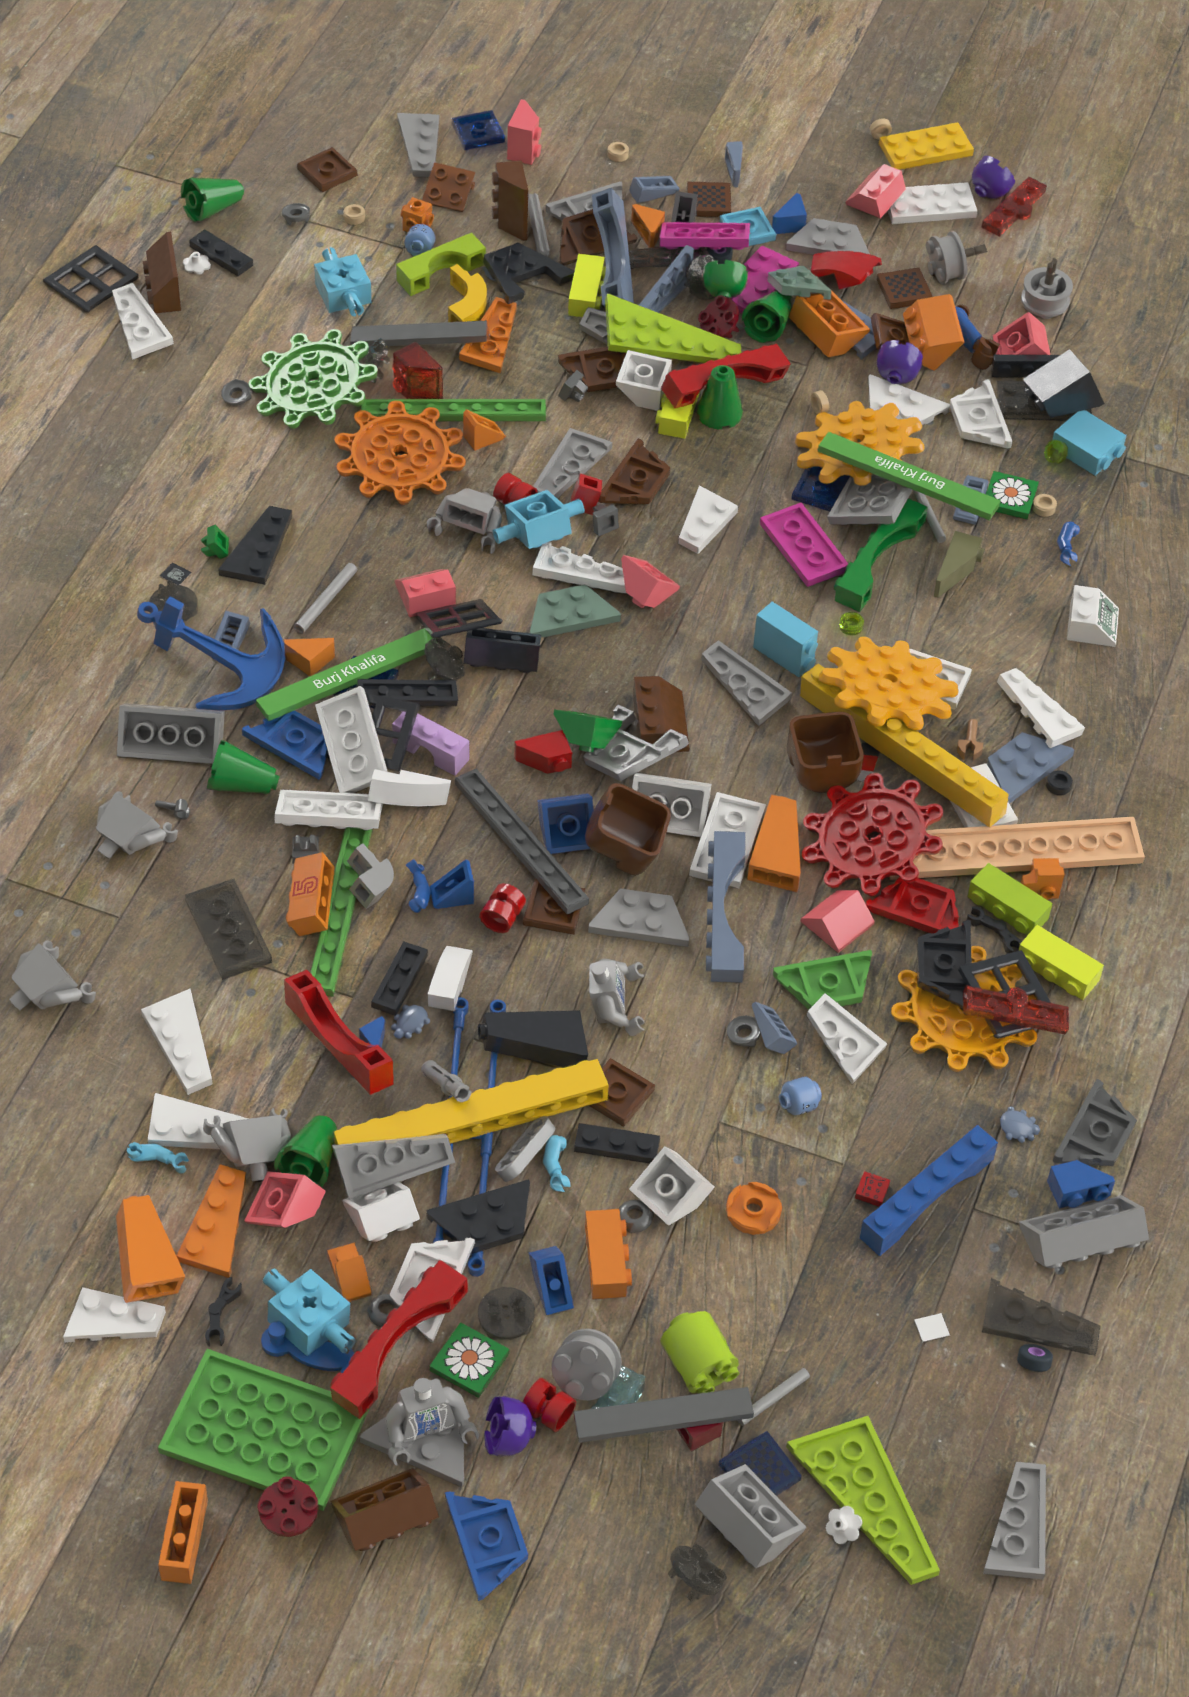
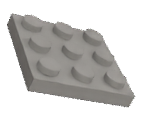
M872 474V480L869 484L859 486L854 483V478L850 476L827 516L830 524L841 525L895 523L912 489Z

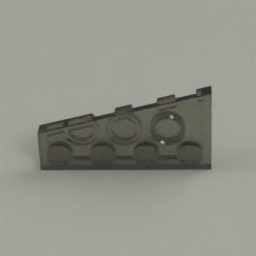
M660 246L630 250V269L669 267L684 247L667 249ZM705 247L694 249L693 266H703L711 262V256Z
M991 1278L982 1327L983 1333L1096 1356L1100 1325L1068 1311L1063 1313L1052 1308L1051 1304L1046 1301L1040 1300L1038 1302L1025 1296V1292L1013 1288V1290L1000 1285V1281Z

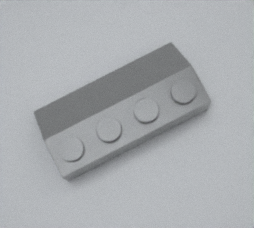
M124 703L119 706L117 756L213 764L220 741L223 740L225 711Z
M1122 1195L1019 1221L1020 1229L1034 1260L1046 1268L1060 1267L1062 1262L1069 1260L1083 1261L1088 1259V1255L1096 1253L1100 1255L1110 1254L1114 1252L1115 1248L1137 1247L1140 1245V1242L1149 1240L1144 1207Z

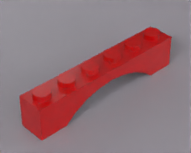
M777 344L764 345L759 349L746 350L733 356L727 355L722 359L709 360L706 363L696 366L691 365L681 370H672L665 376L661 389L676 409L694 403L697 395L705 388L710 374L716 366L726 365L731 367L735 372L736 378L756 380L766 384L783 379L791 363Z
M308 970L284 979L285 1004L370 1095L394 1085L393 1060L379 1045L368 1044L349 1030L334 1010L322 985Z
M441 1260L434 1267L430 1266L424 1272L422 1281L416 1288L412 1287L406 1293L404 1302L400 1307L391 1310L382 1328L373 1331L364 1349L357 1351L351 1357L349 1366L343 1373L339 1372L333 1378L330 1384L332 1400L360 1419L378 1398V1382L381 1368L395 1343L408 1330L422 1321L451 1312L468 1292L467 1277Z

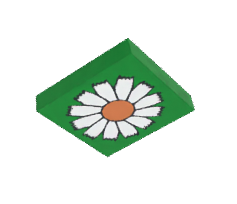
M993 471L986 495L1000 500V505L996 512L1028 520L1039 482Z
M460 1322L429 1366V1369L432 1373L479 1398L508 1357L510 1349Z

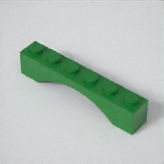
M908 498L895 523L878 525V530L870 534L867 545L859 549L855 561L847 565L844 576L842 578L838 577L834 585V590L836 591L834 601L861 612L872 595L874 581L871 568L874 562L891 546L904 540L915 538L925 524L927 506Z

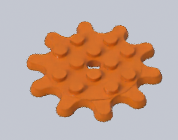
M392 401L388 404L387 414L382 417H375L368 411L360 410L354 415V420L360 427V430L354 434L339 433L335 437L337 447L351 453L349 458L339 461L336 468L343 477L358 475L364 478L359 486L360 492L364 497L371 498L381 490L393 491L397 502L401 505H406L412 499L413 490L418 488H426L437 495L442 494L446 489V481L440 474L445 471H461L466 463L465 458L449 450V447L458 444L462 440L463 432L458 428H438L435 423L440 417V412L434 407L424 409L419 415H410L406 412L403 402ZM403 451L406 453L403 455H397V457L395 456V452Z

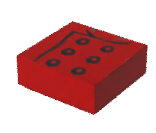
M864 1171L855 1194V1199L880 1207L883 1204L891 1180Z

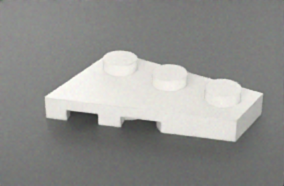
M699 486L680 533L678 544L699 554L738 513V506Z
M824 994L807 1013V1017L851 1084L857 1080L886 1048L887 1043L827 994Z
M82 1287L63 1339L64 1342H75V1339L90 1338L91 1341L102 1340V1337L119 1336L121 1339L157 1337L166 1313L165 1307L143 1301L125 1303L124 1297Z

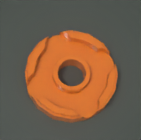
M748 1182V1185L735 1187L729 1194L726 1203L727 1218L733 1227L743 1233L751 1235L764 1234L778 1224L782 1213V1203L776 1191L768 1185L759 1182ZM749 1204H757L761 1207V1210L751 1212L747 1209V1206Z

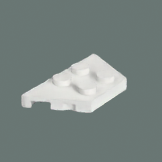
M869 375V408L874 411L879 410L887 403H894L899 409L897 419L917 417L922 425L934 421V416L940 413L945 415L949 412L950 404L898 384H892L874 375Z
M990 380L983 381L982 386L977 389L972 387L966 390L964 394L950 399V409L961 438L1011 448L1012 439Z
M465 1238V1241L456 1242L443 1240L432 1244L426 1242L412 1243L390 1292V1298L400 1307L404 1302L406 1293L412 1287L416 1288L422 1281L424 1272L430 1266L434 1267L439 1260L462 1274L475 1240ZM445 1314L422 1321L416 1327L430 1342H433Z

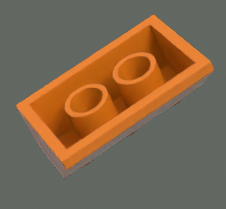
M833 291L831 292V299H823L824 297L820 293L810 294V297L796 296L789 318L827 357L846 354L870 331V328Z
M950 294L918 299L903 313L910 344L917 347L922 353V365L933 371L965 343L953 297Z

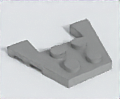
M617 705L613 710L614 716L612 719L622 720V726L604 749L594 748V752H586L583 758L586 765L622 781L686 747L689 742L687 736L672 729L654 744H650L623 731L636 720L633 711Z

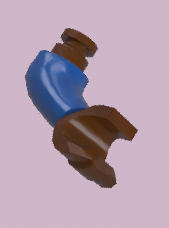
M959 304L955 309L965 342L963 346L973 353L971 361L974 366L986 370L992 364L993 355H996L1000 344L982 337L968 319L970 315L968 307Z

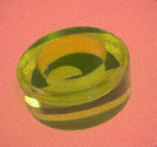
M1059 440L1049 441L1044 449L1046 460L1055 464L1062 463L1068 454L1067 445Z
M846 612L840 617L839 628L844 634L853 636L862 632L864 619L860 614Z

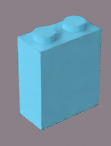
M1086 410L1075 413L1054 431L1051 449L1054 447L1064 453L1067 459L1096 476L1102 469L1106 470L1111 461L1116 457L1122 456L1126 448L1124 446L1126 435Z
M772 601L756 616L753 648L797 677H800L805 671H809L815 665L818 631Z

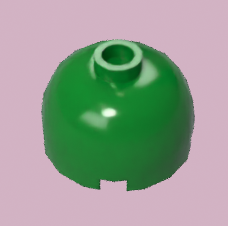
M718 260L707 263L704 266L703 272L704 286L712 296L723 295L726 298L732 299L744 291L748 279V271H746L745 265L731 260H725V264H717Z

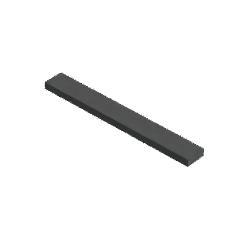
M473 769L455 778V785L566 914L589 904L588 896L477 769Z

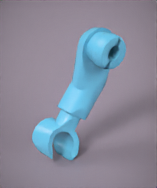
M552 1135L547 1140L543 1164L550 1177H552L550 1180L551 1188L555 1191L565 1192L562 1186L570 1187V1180L567 1176L562 1175V1168L558 1159L560 1151L566 1148L567 1141L563 1136Z
M133 1142L128 1145L127 1154L134 1162L158 1160L165 1164H173L175 1170L180 1174L186 1171L185 1166H178L182 1161L189 1162L185 1153L174 1155L172 1151L158 1144H139Z

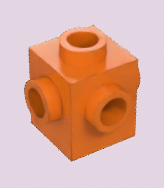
M412 197L401 210L403 231L408 232L416 224H424L431 227L434 220L432 204Z

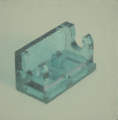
M621 1366L620 1373L608 1392L600 1397L591 1409L636 1403L644 1391L646 1376Z

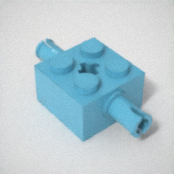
M330 247L332 254L326 248L322 252V257L325 261L314 264L315 285L329 313L349 309L352 316L356 317L354 310L360 316L364 312L362 305L372 303L371 282L357 254L338 258L334 248Z
M545 490L506 504L508 525L493 529L492 533L497 544L516 537L529 549L538 548L544 543L560 540L564 536L572 534L570 517L583 514L585 512L584 505L580 499L563 504L552 493Z
M272 1269L271 1273L268 1272L265 1275L263 1283L277 1294L268 1301V1322L270 1324L276 1321L283 1323L286 1328L284 1336L300 1351L308 1356L328 1340L338 1347L342 1353L348 1352L345 1347L349 1350L352 1349L356 1339L343 1329L350 1322L351 1303L312 1269L292 1283L276 1269Z

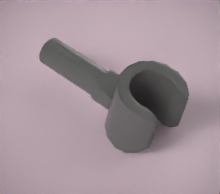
M179 799L176 803L159 800L155 802L156 807L174 810V816L178 819H187L189 817L190 809L187 807L188 803L184 799Z

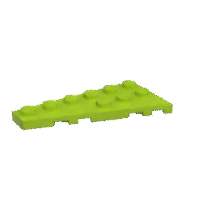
M607 293L608 351L627 353L629 350L656 357L701 363L741 353V344Z
M869 1416L787 1442L786 1448L841 1508L843 1506L852 1507L854 1514L861 1517L862 1525L860 1529L911 1585L939 1576L940 1569Z

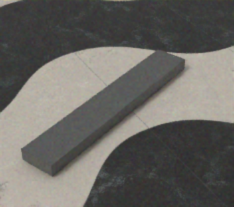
M487 321L352 326L350 342L353 345L358 341H365L369 347L487 342L488 325Z
M748 1387L574 1411L578 1443L749 1419L754 1416Z

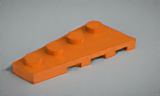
M496 297L481 321H487V342L466 343L459 353V360L501 373L517 310V303L507 304L504 299Z

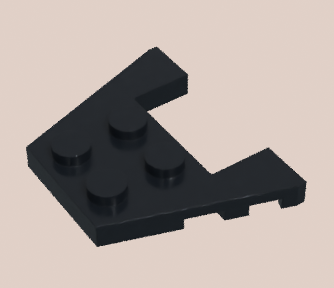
M519 242L484 254L483 263L492 279H496L498 283L497 288L500 292L504 293V300L507 304L524 299L525 291L516 284L520 281L546 273L557 284L561 285L572 281L575 272Z

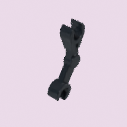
M972 907L971 914L978 916L973 917L968 914L967 920H971L972 926L983 925L999 934L1002 938L1006 954L1014 952L1012 946L1017 947L1019 950L1022 941L1010 933L1004 921H998L984 915V911L980 907Z
M232 1277L224 1281L219 1297L208 1307L210 1328L205 1332V1339L209 1347L210 1338L213 1335L220 1336V1346L224 1344V1331L220 1328L222 1310L242 1294L241 1282L235 1290L228 1289L233 1284Z

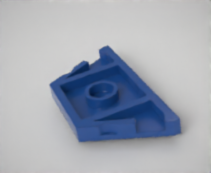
M294 710L271 721L265 718L263 719V724L250 728L249 725L242 728V736L318 780L322 778L328 749L320 724Z
M445 1492V1500L478 1601L483 1600L528 1560V1552L511 1501L497 1498L489 1500L477 1495L468 1498L455 1496V1492Z

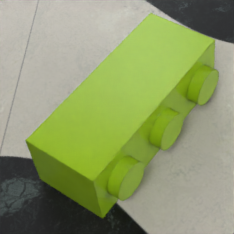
M987 863L971 880L967 895L975 904L984 907L993 913L995 917L1002 919L1012 925L1018 932L1024 933L1027 936L1036 925L1042 927L1049 919L1053 904L990 863Z

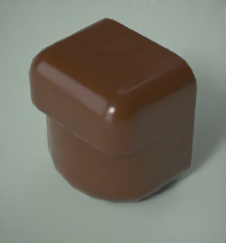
M831 712L803 715L791 720L787 740V754L790 764L795 768L797 779L801 786L808 791L827 793L833 786L839 785L847 788L857 781L862 769L863 750L855 721L849 713Z
M614 783L609 786L600 798L590 817L585 834L586 844L593 851L616 861L617 869L630 875H640L645 872L662 849L671 819L670 810L665 804L623 784Z

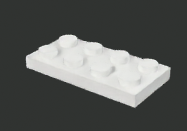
M968 183L905 187L906 190L888 209L892 224L977 218L978 212Z
M361 686L315 705L340 793H355L369 787L374 769L388 772L365 690Z
M280 790L275 811V823H282L286 826L301 824L310 827L334 826L339 829L346 827H358L363 830L378 829L383 803L368 801L369 794Z
M717 792L690 867L689 876L713 882V879H708V863L713 864V857L708 856V842L714 841V831L745 832L744 868L730 884L732 887L740 888L765 813L766 804Z

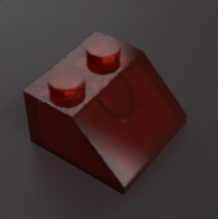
M414 342L393 353V386L398 393H401L406 399H443V367L418 343Z

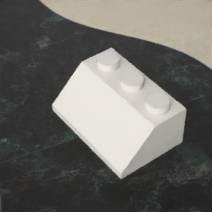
M641 773L634 775L632 789L665 804L669 808L671 819L667 832L696 837L702 836L707 818L712 784Z

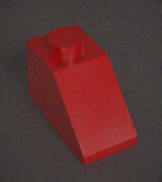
M563 730L515 741L514 758L517 762L547 774L562 772L572 768V751Z

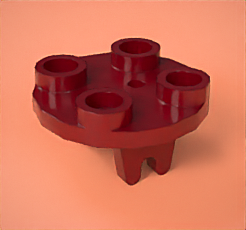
M723 295L717 296L698 316L700 328L704 331L723 338H732V331L739 332L736 326L739 320L738 305L732 299L726 298Z
M289 1476L282 1477L279 1481L266 1488L257 1506L260 1521L269 1532L282 1537L300 1535L309 1529L317 1518L319 1507L316 1494L310 1486Z

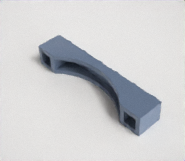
M608 188L592 195L593 213L599 227L605 253L606 271L604 282L601 285L602 304L604 307L607 293L634 303L624 202L612 188Z
M714 831V841L708 842V856L713 857V864L708 863V879H713V886H708L707 902H712V909H707V925H712V932H707L706 948H711V956H706V972H711V982L743 983L744 946L738 941L729 927L724 910V899L730 884L744 868L745 832Z

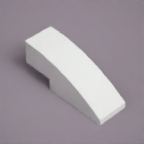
M374 769L368 801L400 806L446 805L451 780L401 770L400 774Z
M446 946L429 988V1007L455 1011L458 996H461L471 961L472 950Z

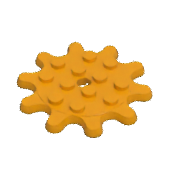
M854 401L849 404L847 412H841L838 416L830 415L827 412L818 413L815 418V425L819 429L797 434L795 439L796 446L806 447L810 450L800 454L796 463L801 469L814 466L822 467L823 469L819 474V480L822 483H832L842 475H850L854 478L856 485L864 486L871 482L872 473L818 452V445L826 434L831 432L853 442H858V439H860L861 442L858 444L901 460L900 457L905 454H918L924 451L925 446L921 439L909 437L910 434L922 429V423L917 417L897 419L899 409L894 403H887L879 410L874 411L870 408L865 409L860 401Z
M860 637L855 642V649L857 650L855 652L833 647L827 653V659L836 664L838 668L823 669L819 674V680L824 684L834 685L842 690L834 699V704L842 709L861 707L865 709L868 713L867 721L871 725L883 726L887 719L898 718L908 728L921 730L924 725L922 717L924 714H931L940 719L951 717V706L940 698L956 697L959 690L955 682L936 676V674L942 671L940 659L936 657L918 659L912 656L909 644L905 641H897L892 647H879L868 637Z
M980 946L971 947L972 963L986 960L985 949ZM1017 964L1000 969L1010 989L1014 988L1015 983L1023 976ZM903 970L898 975L900 986L908 990L912 994V998L907 1002H899L893 1005L891 1009L893 1018L898 1022L913 1023L919 1028L917 1034L910 1040V1046L915 1053L922 1054L929 1049L939 1048L948 1054L947 1064L954 1072L962 1071L966 1068L968 1059L976 1056L986 1059L992 1068L1002 1069L1008 1064L1009 1060L1005 1052V1045L1015 1043L1024 1047H1030L1037 1041V1033L1033 1029L996 1039L973 996V1012L965 1015V1012L959 1006L917 987L916 972ZM992 971L974 975L985 995L1003 991ZM1034 994L1016 999L1025 1015L1037 1013L1041 1009ZM1009 1001L991 1006L1002 1026L1020 1022Z

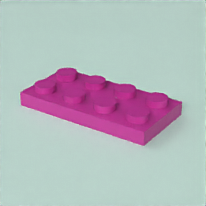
M662 222L660 246L667 249H676L688 245L694 249L709 247L710 249L718 250L722 247H731L734 250H741L744 247H749L750 223Z
M761 246L744 264L746 271H748L746 288L740 295L732 298L738 305L739 313L743 314L744 309L751 302L776 291L767 281L768 272L797 267L799 262Z
M802 503L760 517L761 527L807 587L845 573L848 562Z

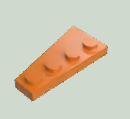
M219 1165L176 1255L179 1263L224 1277H230L240 1209L242 1208L246 1183V1172L225 1165Z

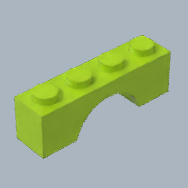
M471 232L396 264L397 282L410 296L429 289L431 275L440 269L450 268L458 264L463 270L469 272L483 266L486 247Z

